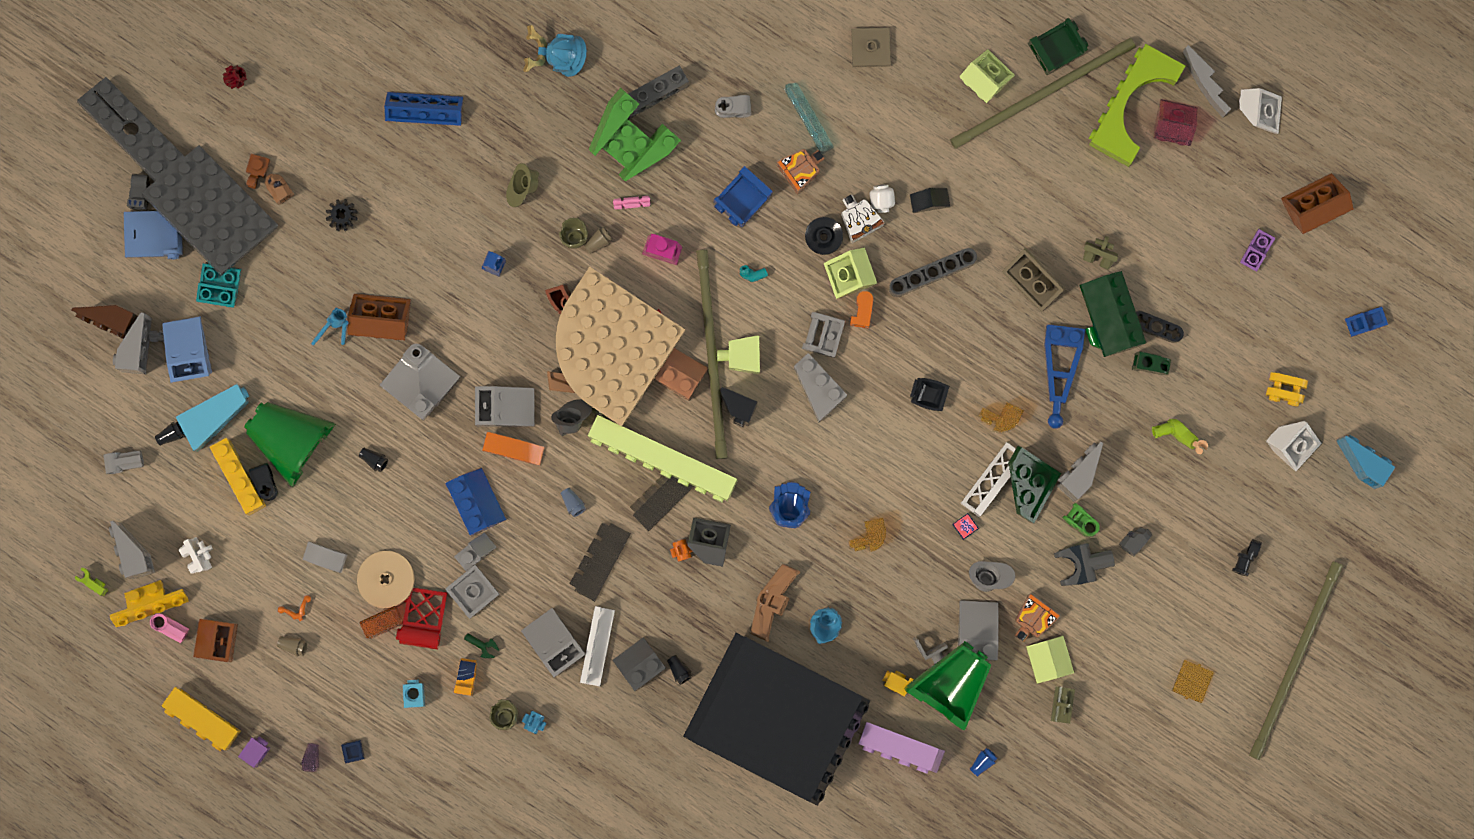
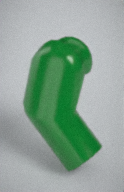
M1094 327L1086 328L1090 344L1101 349Z

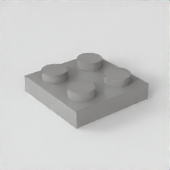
M476 565L472 566L445 589L469 619L500 595Z

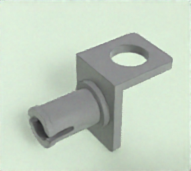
M916 637L912 638L925 660L932 658L934 664L944 657L942 652L948 648L947 644L942 643L925 653Z

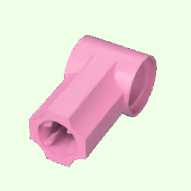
M155 614L150 619L151 628L181 644L190 630L165 614ZM158 617H162L165 622L161 628H158L155 624V620Z

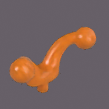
M309 595L304 596L298 613H294L283 606L278 607V612L280 614L285 612L293 619L302 621V616L305 615V605L311 601V597Z

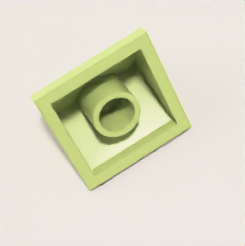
M1064 636L1026 646L1037 683L1074 673Z

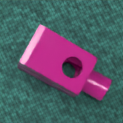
M651 233L647 237L642 255L677 265L682 246L675 240Z

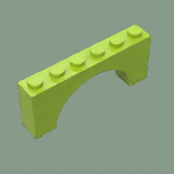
M1145 44L1143 49L1138 48L1134 55V58H1136L1134 65L1130 63L1125 72L1128 76L1125 81L1121 80L1116 88L1119 91L1116 97L1112 96L1107 104L1110 107L1108 112L1102 113L1098 120V123H1100L1097 130L1093 129L1089 136L1091 140L1089 146L1127 167L1131 165L1140 149L1130 139L1124 126L1123 116L1128 98L1135 90L1149 83L1163 82L1174 86L1186 66Z

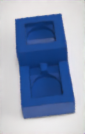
M1382 307L1345 319L1351 337L1388 325Z

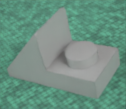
M484 532L469 542L468 546L454 557L465 571H468L492 552L496 546Z

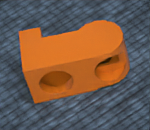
M862 291L857 296L856 317L851 316L850 326L869 329L873 296L868 291Z

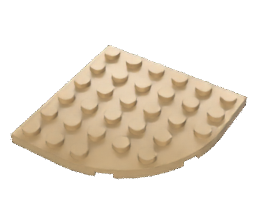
M589 267L567 300L559 317L556 331L557 358L561 371L573 391L587 404L623 427L686 330Z

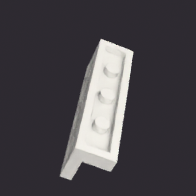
M1007 442L961 502L963 506L978 517L983 514L1010 478L1009 465L1006 469L1004 466L1009 461L1004 462L1003 453L1007 448L1014 453L1015 448ZM1002 465L1003 473L1001 476L992 477V467ZM990 480L991 489L988 492H981L980 483ZM979 495L980 504L975 509L967 501L971 496Z
M595 606L580 683L595 686L601 685L615 610Z

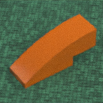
M487 432L482 451L540 466L544 447Z

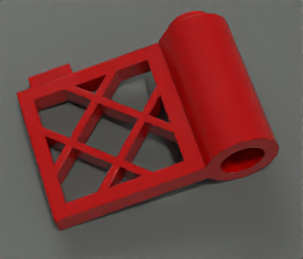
M413 588L410 596L404 601L406 607L401 629H397L396 640H399V644L438 650L448 593ZM413 592L421 593L425 598L416 606L411 600ZM434 596H441L442 603L434 608L429 600ZM427 602L433 610L423 617L418 607ZM416 610L421 619L415 623L408 622L409 614ZM434 612L439 618L438 626L429 625L426 621V618Z

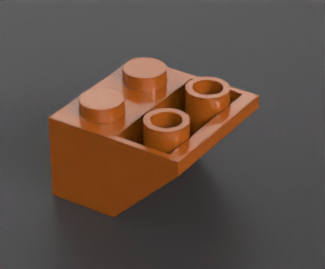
M199 619L193 657L232 663L238 624Z

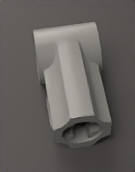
M142 451L116 452L103 455L106 474H116L123 472V470L144 467Z

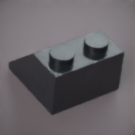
M722 387L720 394L728 414L733 420V424L743 428L744 425L749 426L758 401Z

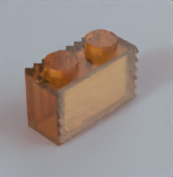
M393 606L359 623L366 638L372 639V637L379 636V634L386 633V631L393 629V627L396 628L403 624V618L398 607Z

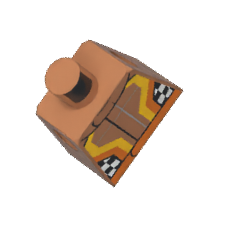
M802 149L779 160L777 167L794 191L799 194L819 174L820 170L817 164L823 161L824 157L819 150L809 155L805 149Z
M1028 594L1014 621L1020 626L1015 637L1022 642H1025L1030 634L1038 638L1060 615L1032 594Z

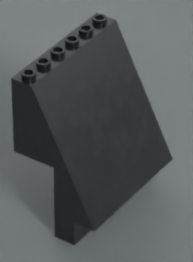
M735 633L683 737L818 806L825 797L828 785L834 779L837 767L842 763L846 749L851 745L854 733L860 727L863 715L869 709L870 700L747 637Z

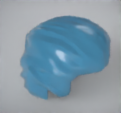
M832 607L820 609L811 617L810 630L818 644L833 641L839 636V632L842 629V618L836 609Z

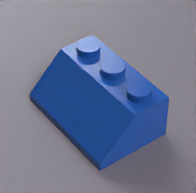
M482 468L463 474L445 483L470 536H474L506 520Z

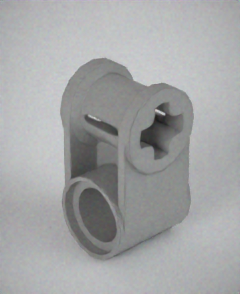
M738 95L719 98L715 104V114L720 118H744L751 116L750 96ZM722 104L725 105L726 111H722Z

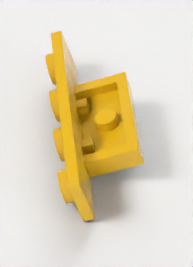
M159 580L124 593L127 609L110 614V619L115 627L125 626L128 623L181 606L189 602V599L183 589L165 594L164 585Z

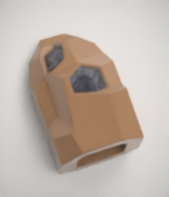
M270 174L266 177V188L278 205L294 196V193L282 176Z

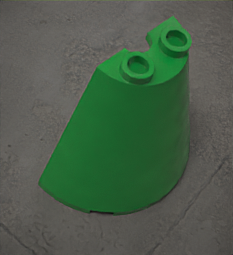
M261 402L255 410L256 415L254 418H250L244 426L247 429L246 434L293 488L303 474L302 468L322 439L326 440L336 424L267 402L263 404Z
M966 641L904 688L907 693L942 713L950 722L963 731L968 725L991 668V664L986 661L988 657L979 650L977 653L974 652V647Z

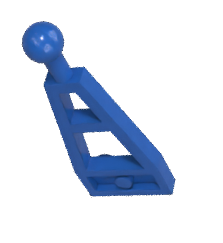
M1047 324L1044 348L1049 402H1054L1053 413L1048 418V424L1051 428L1057 429L1063 424V418L1060 415L1061 403H1066L1083 350L1085 329ZM1051 345L1076 348L1069 373L1053 371ZM1054 378L1067 379L1062 396H1055Z

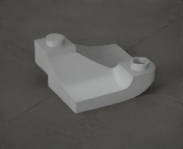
M413 344L406 350L400 361L382 381L380 386L424 421L461 377L420 344ZM415 350L420 351V354L417 357L413 356V352Z

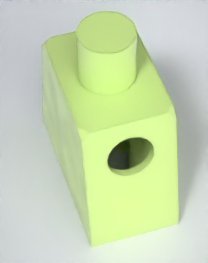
M759 336L729 341V350H717V361H729V370L760 374Z

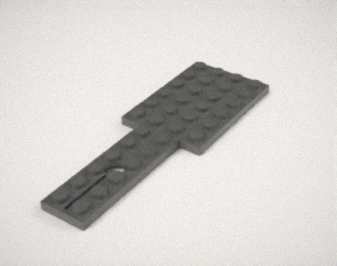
M107 77L77 100V103L155 181L142 192V196L221 276L278 228V224L200 145L184 156ZM127 123H134L138 126L139 130L135 135H127L124 132L123 128Z

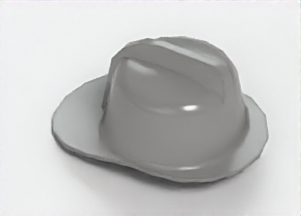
M978 561L970 567L969 577L976 588L983 592H989L994 589H1005L1011 586L1015 580V572L1012 567L1004 563Z

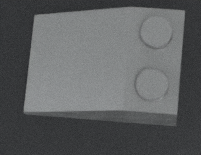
M139 314L117 348V354L113 356L115 369L123 373L146 375L150 341L149 332L151 331L152 318L147 314Z
M959 602L957 647L966 641L974 647V652L977 653L979 650L988 657L986 660H998V603Z

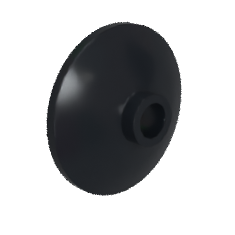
M819 217L807 226L805 240L813 252L820 255H828L835 252L841 246L843 231L839 223L834 219ZM821 234H826V235H827V239H826V240H822V239L820 238V235H821Z

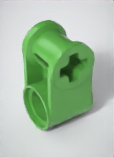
M1076 503L1073 504L1070 512L1062 517L1070 526L1086 537H1093L1099 531V523ZM1087 523H1092L1095 526L1093 533L1085 530Z

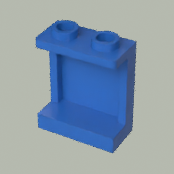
M744 166L718 197H715L714 207L721 214L725 212L729 216L728 220L734 226L739 225L742 228L772 196L773 191Z

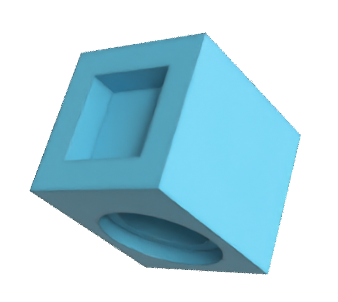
M407 680V684L403 685L404 708L425 707L424 683H419V680ZM412 688H416L419 692V696L416 699H411L409 696V691Z

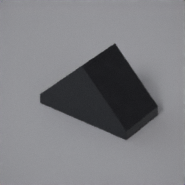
M928 188L910 194L913 213L950 207L947 188Z

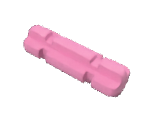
M639 196L628 197L623 200L617 198L613 200V206L616 210L622 209V207L628 209L638 208L642 205L643 207L651 205L649 196H642V198H639Z

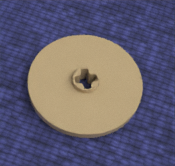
M380 551L372 554L362 563L357 575L358 589L364 600L375 607L383 609L393 608L402 604L410 596L415 582L414 571L409 561L393 551ZM383 576H386V577L390 576V577L388 578V580L390 581L388 584H387V583H383V584H382V582H383V578H382V577H383Z

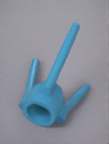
M335 308L326 319L327 323L314 338L311 345L316 344L329 326L333 328L342 326L341 344H345L346 329L349 322L346 320L347 315L344 310Z

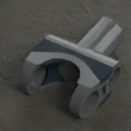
M1089 543L1072 546L1054 553L1055 558L1070 559L1075 566L1073 575L1066 580L1060 581L1061 586L1097 581L1095 570L1115 566L1111 549L1091 553Z

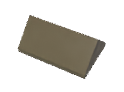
M1026 248L1002 271L1041 312L1066 289Z

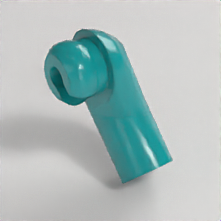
M747 265L740 267V276L750 282H756L768 276L765 267L757 271L750 269Z

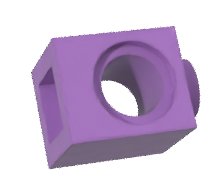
M252 737L238 757L253 768H257L270 750L267 746L268 742L261 737Z

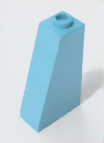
M236 384L176 416L193 451H200L249 403L247 400L249 394L245 387L241 388V386Z

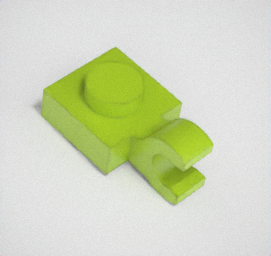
M81 568L80 570L85 573V577L81 579L75 576V580L82 582L100 596H105L108 592V589L104 587L106 583L98 578L95 580L91 579L89 570Z

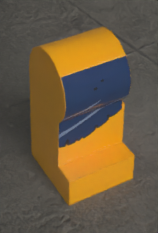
M461 658L454 693L473 695L477 660Z

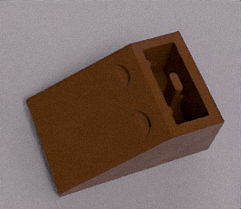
M117 305L74 307L71 309V311L76 313L75 317L89 324L93 321L92 325L106 332L108 329H111L110 333L122 339L125 338L138 317L136 314Z

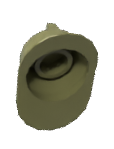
M524 163L516 166L506 191L507 202L510 206H520L528 194H532L537 190L538 171L529 169Z

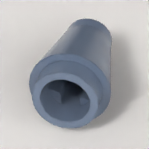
M567 488L560 493L568 513L573 517L579 516L586 510L585 503L571 488Z

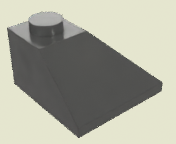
M693 518L687 546L703 563L723 567L731 524Z

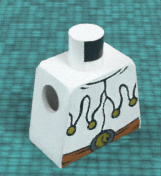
M853 195L843 199L847 209L842 212L841 216L851 243L884 226V221L866 200L857 203Z

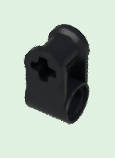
M266 462L249 469L251 480L259 497L266 501H273L278 495V489L269 464ZM266 488L271 489V491H269V495L264 494V492H266Z

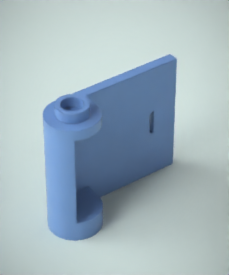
M158 211L124 212L125 258L167 257V259L175 260L183 255L182 236Z

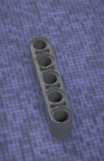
M966 248L899 276L891 281L889 293L893 297H901L973 266L977 260V254L975 250ZM966 253L970 254L973 260L965 262L963 255ZM945 262H954L955 268L953 270L947 269ZM934 268L937 270L938 275L931 277L928 275V270ZM918 276L920 283L917 285L912 284L910 277ZM893 284H901L903 290L901 292L894 291Z

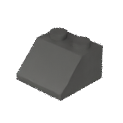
M644 637L613 659V662L634 691L666 669Z

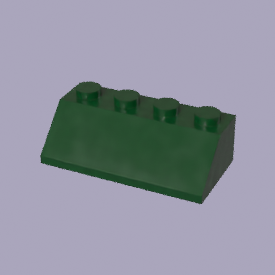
M1122 271L1079 285L1104 357L1135 349L1146 344Z

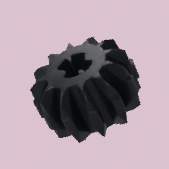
M337 199L336 206L332 203L329 204L332 210H326V213L330 215L326 217V221H331L329 226L331 228L336 226V231L339 232L343 226L346 232L348 231L347 225H350L352 228L354 227L351 221H358V218L353 216L358 211L353 209V203L348 205V201L344 199L341 204L340 200ZM340 212L346 216L344 219L339 217L338 214Z

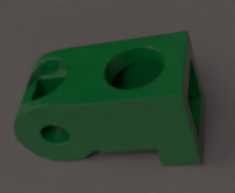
M1139 351L1134 355L1132 370L1169 375L1171 359Z

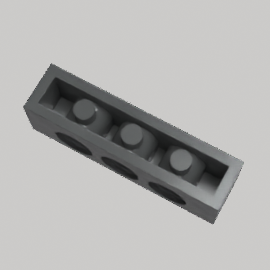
M680 65L628 93L639 103L638 107L627 118L628 120L689 87V81Z

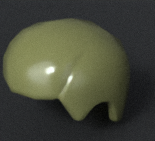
M569 218L562 223L559 236L564 246L577 249L586 243L588 230L585 223L579 218Z
M501 699L491 707L489 718L491 724L498 730H509L517 723L519 713L517 707L512 702Z

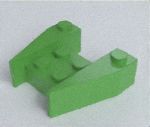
M620 88L606 106L590 144L589 151L596 156L603 148L625 167L619 173V176L624 181H627L669 155L681 139L663 124L649 138L627 119L638 107L639 103Z

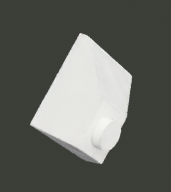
M1261 88L1241 90V97L1239 99L1240 110L1253 126L1274 134L1279 133L1282 97Z
M1305 421L1278 427L1266 440L1271 449L1295 471L1322 444Z

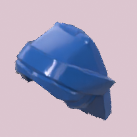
M794 481L775 486L774 501L769 506V509L776 524L787 528L800 527L811 513L808 507L811 492Z

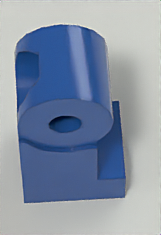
M488 251L481 269L499 277L506 260L502 256Z

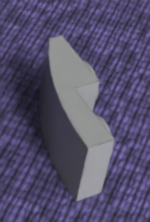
M308 541L303 560L339 573H342L347 554L310 541Z

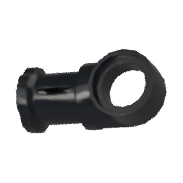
M1252 539L1247 553H1238V561L1235 568H1232L1234 573L1246 577L1249 576L1250 564L1258 556L1262 542Z

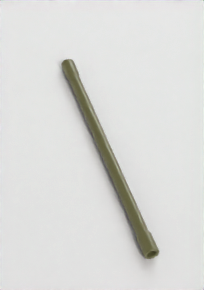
M1131 38L1126 39L1111 50L968 131H964L951 138V144L955 149L959 148L974 137L1117 56H1121L1134 49L1135 44Z
M697 250L715 431L716 459H726L728 456L722 415L708 270V250Z
M1332 561L1306 627L1258 738L1251 749L1249 756L1260 760L1268 737L1333 586L1341 573L1343 565Z

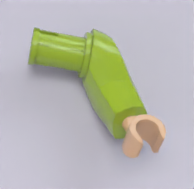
M1172 418L1167 423L1152 427V434L1155 436V439L1171 434L1188 448H1195L1197 454L1203 453V449L1200 447L1206 450L1208 448L1206 441H1199L1198 437L1177 419Z

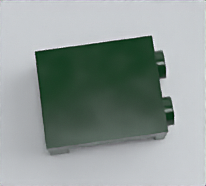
M1070 18L1065 19L1063 23L1042 35L1031 38L1028 42L1030 49L1047 76L1083 56L1088 51L1086 39L1080 37L1077 32L1079 30L1075 21H1071Z

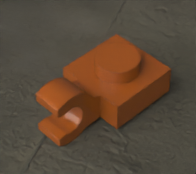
M251 154L246 168V173L250 174L246 183L249 188L256 189L259 177L265 178L270 159Z

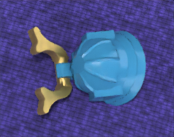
M533 25L527 26L528 35L526 39L536 40L539 47L536 61L530 58L524 59V72H529L532 67L542 66L546 60L553 66V71L561 72L567 77L576 75L582 69L587 51L586 44L580 36L557 34L556 38L548 43L547 46L546 40L535 31Z

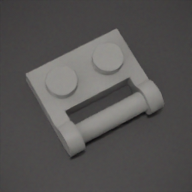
M812 312L810 317L812 321L802 349L835 358L845 320ZM819 321H823L825 324L819 345L814 346L813 342Z

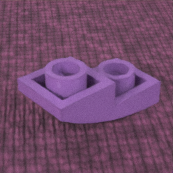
M1258 229L1240 263L1257 272L1275 237Z

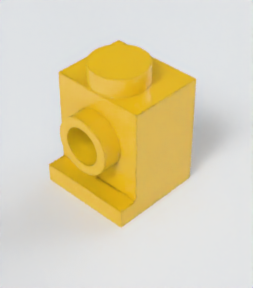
M887 670L882 681L885 682L884 687L905 697L907 692L904 688L914 679L909 678L906 680V675L899 671L892 673Z

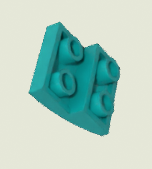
M202 263L196 302L234 308L242 269L231 267L221 276L209 263Z

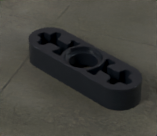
M1136 311L1137 316L1141 315L1143 321L1147 322L1148 318L1151 319L1147 328H1145V323H1140L1143 332L1171 343H1177L1183 338L1184 331L1180 326L1146 312ZM1153 322H1159L1162 325L1160 332L1152 330L1151 325ZM1166 325L1169 326V328L1167 329L1169 331H1174L1176 329L1177 334H1179V337H1175L1173 339L1172 334L1168 332L1165 333V336L1162 335V333L1166 329Z

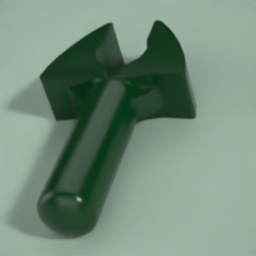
M469 633L464 637V640L482 650V655L480 656L482 658H495V656L488 653L486 647H493L499 651L496 642L492 638L489 642L485 643Z

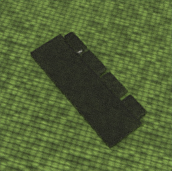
M661 476L656 481L660 486L659 489L652 484L642 494L647 500L645 503L638 498L630 506L635 512L633 516L649 532L694 487L693 485L689 484L687 487L678 483V479L673 476L670 479Z
M604 523L600 525L596 535L601 537L602 540L599 541L593 538L587 550L593 557L590 558L584 555L577 568L584 572L583 575L575 572L569 583L576 587L575 592L594 602L631 533L612 523L609 526Z

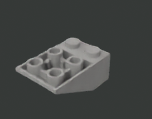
M476 386L475 425L477 427H535L534 388Z
M1102 442L1091 444L1084 452L1086 456L1078 458L1071 465L1073 470L1065 472L1058 479L1060 483L1057 487L1073 502L1077 501L1092 486L1103 446Z
M110 521L109 532L111 537L115 538L116 545H114V551L116 556L120 557L121 564H119V570L121 575H124L125 578L135 579L155 573L150 553L122 523Z
M553 608L521 630L554 678L586 655Z

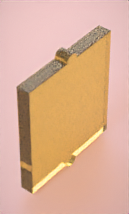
M1184 660L1172 692L1184 696L1185 699L1189 698L1202 703L1214 672L1201 667V664L1196 665Z

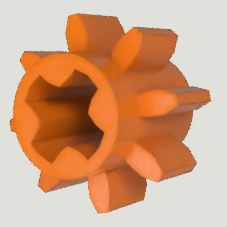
M686 539L672 543L673 548L670 549L672 558L677 557L678 562L692 558L691 552L693 551L687 546Z

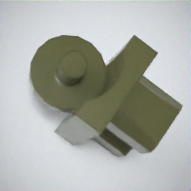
M1105 236L1104 240L1098 238L1095 240V243L1101 245V247L1086 241L1083 260L1093 263L1095 256L1099 255L1103 257L1100 266L1109 270L1113 262L1117 261L1118 254L1105 249L1106 247L1112 250L1114 244L1108 242L1109 237Z
M1055 686L1050 721L1070 724L1075 689Z

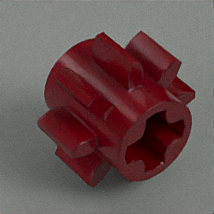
M230 65L225 68L226 72L223 73V81L228 87H231V89L237 87L239 89L244 86L243 82L247 78L246 72L242 67Z

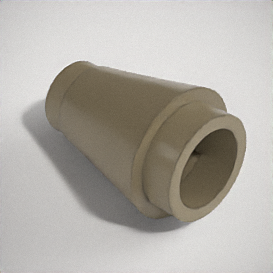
M603 227L598 229L584 246L591 254L609 245L613 238Z
M280 636L277 647L298 657L305 655L308 642L304 638Z

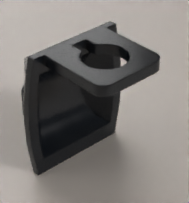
M917 378L914 381L910 395L911 403L928 410L943 411L950 386L932 379Z

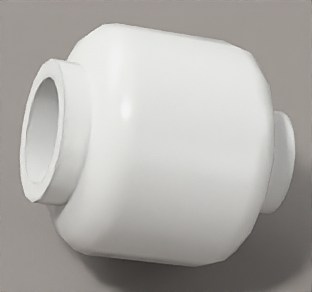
M887 184L873 186L874 189L869 193L871 207L878 209V213L889 212V208L895 205L893 188H890Z

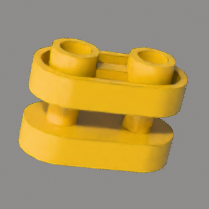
M1270 373L1269 381L1274 382L1273 388L1267 387L1266 396L1269 397L1270 401L1280 402V400L1288 401V405L1296 407L1304 403L1305 396L1300 394V389H1307V380L1280 373ZM1286 385L1293 387L1292 392L1282 390L1281 386Z

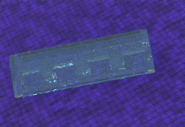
M797 83L785 85L786 94L819 151L824 154L833 149V144Z

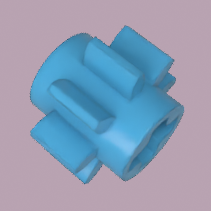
M531 711L530 715L526 713L522 720L525 723L524 729L534 734H537L538 730L543 731L547 724L543 721L545 716L535 711Z

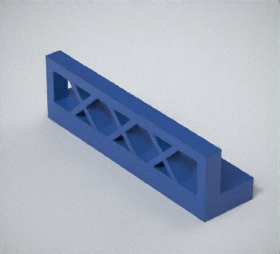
M387 92L384 105L385 121L461 126L463 97ZM391 99H398L400 101L391 102ZM450 103H458V106L449 105V104H450Z

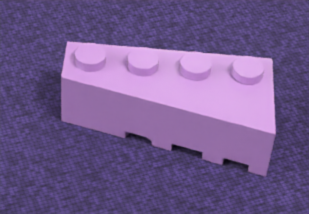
M866 722L859 744L864 746L862 750L874 753L875 750L881 752V757L889 760L895 757L900 759V764L910 767V764L918 766V771L928 774L929 770L937 773L945 752Z

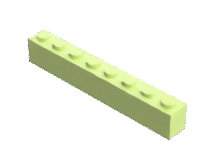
M597 415L588 434L591 443L599 447L602 444L608 446V451L617 455L621 452L626 455V459L634 463L638 460L643 463V467L652 471L656 468L661 471L660 474L669 479L673 476L678 479V483L687 487L689 484L696 487L695 490L704 495L708 492L713 495V499L722 503L724 500L729 501L738 482L736 478L599 415Z

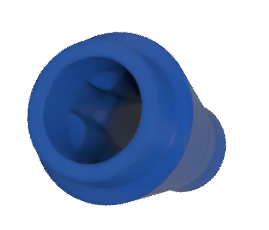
M985 748L984 751L981 750L970 770L978 777L993 766L998 757L990 749Z

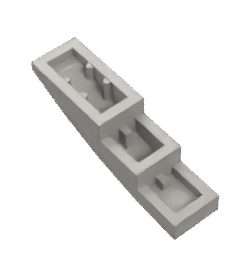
M1188 45L1183 50L1188 68L1208 102L1223 118L1231 108L1219 97L1223 89L1210 78L1215 71Z

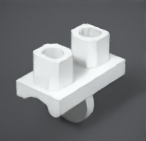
M197 537L183 542L184 545L179 549V552L184 558L191 556L193 562L188 564L191 574L207 571L212 568L209 559H211L209 551L213 549L211 545L206 547L203 541H198Z

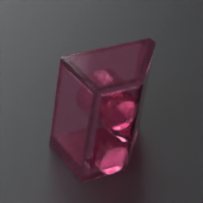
M1160 99L1153 138L1160 141L1173 142L1181 146H1191L1197 128L1198 107Z

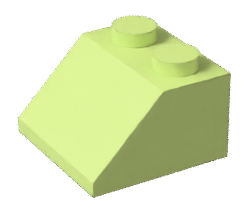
M987 49L970 63L960 75V78L965 85L977 93L980 99L987 103L1015 74Z
M865 248L850 250L824 263L836 299L877 284Z

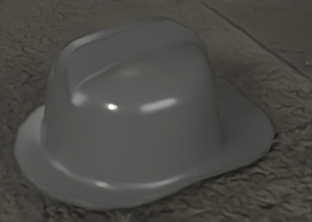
M584 400L570 401L554 412L551 420L556 424L561 436L576 433L580 430L582 421L591 414L592 406Z

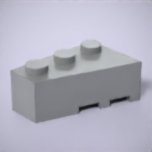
M809 353L794 366L795 373L819 423L847 397V394Z

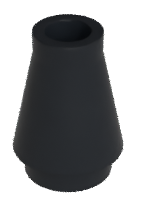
M177 421L170 423L155 436V439L161 446L180 440L185 434Z
M365 447L359 453V458L364 460L374 471L382 472L388 464V459L384 454Z
M677 655L667 660L675 682L681 685L693 677L692 671Z

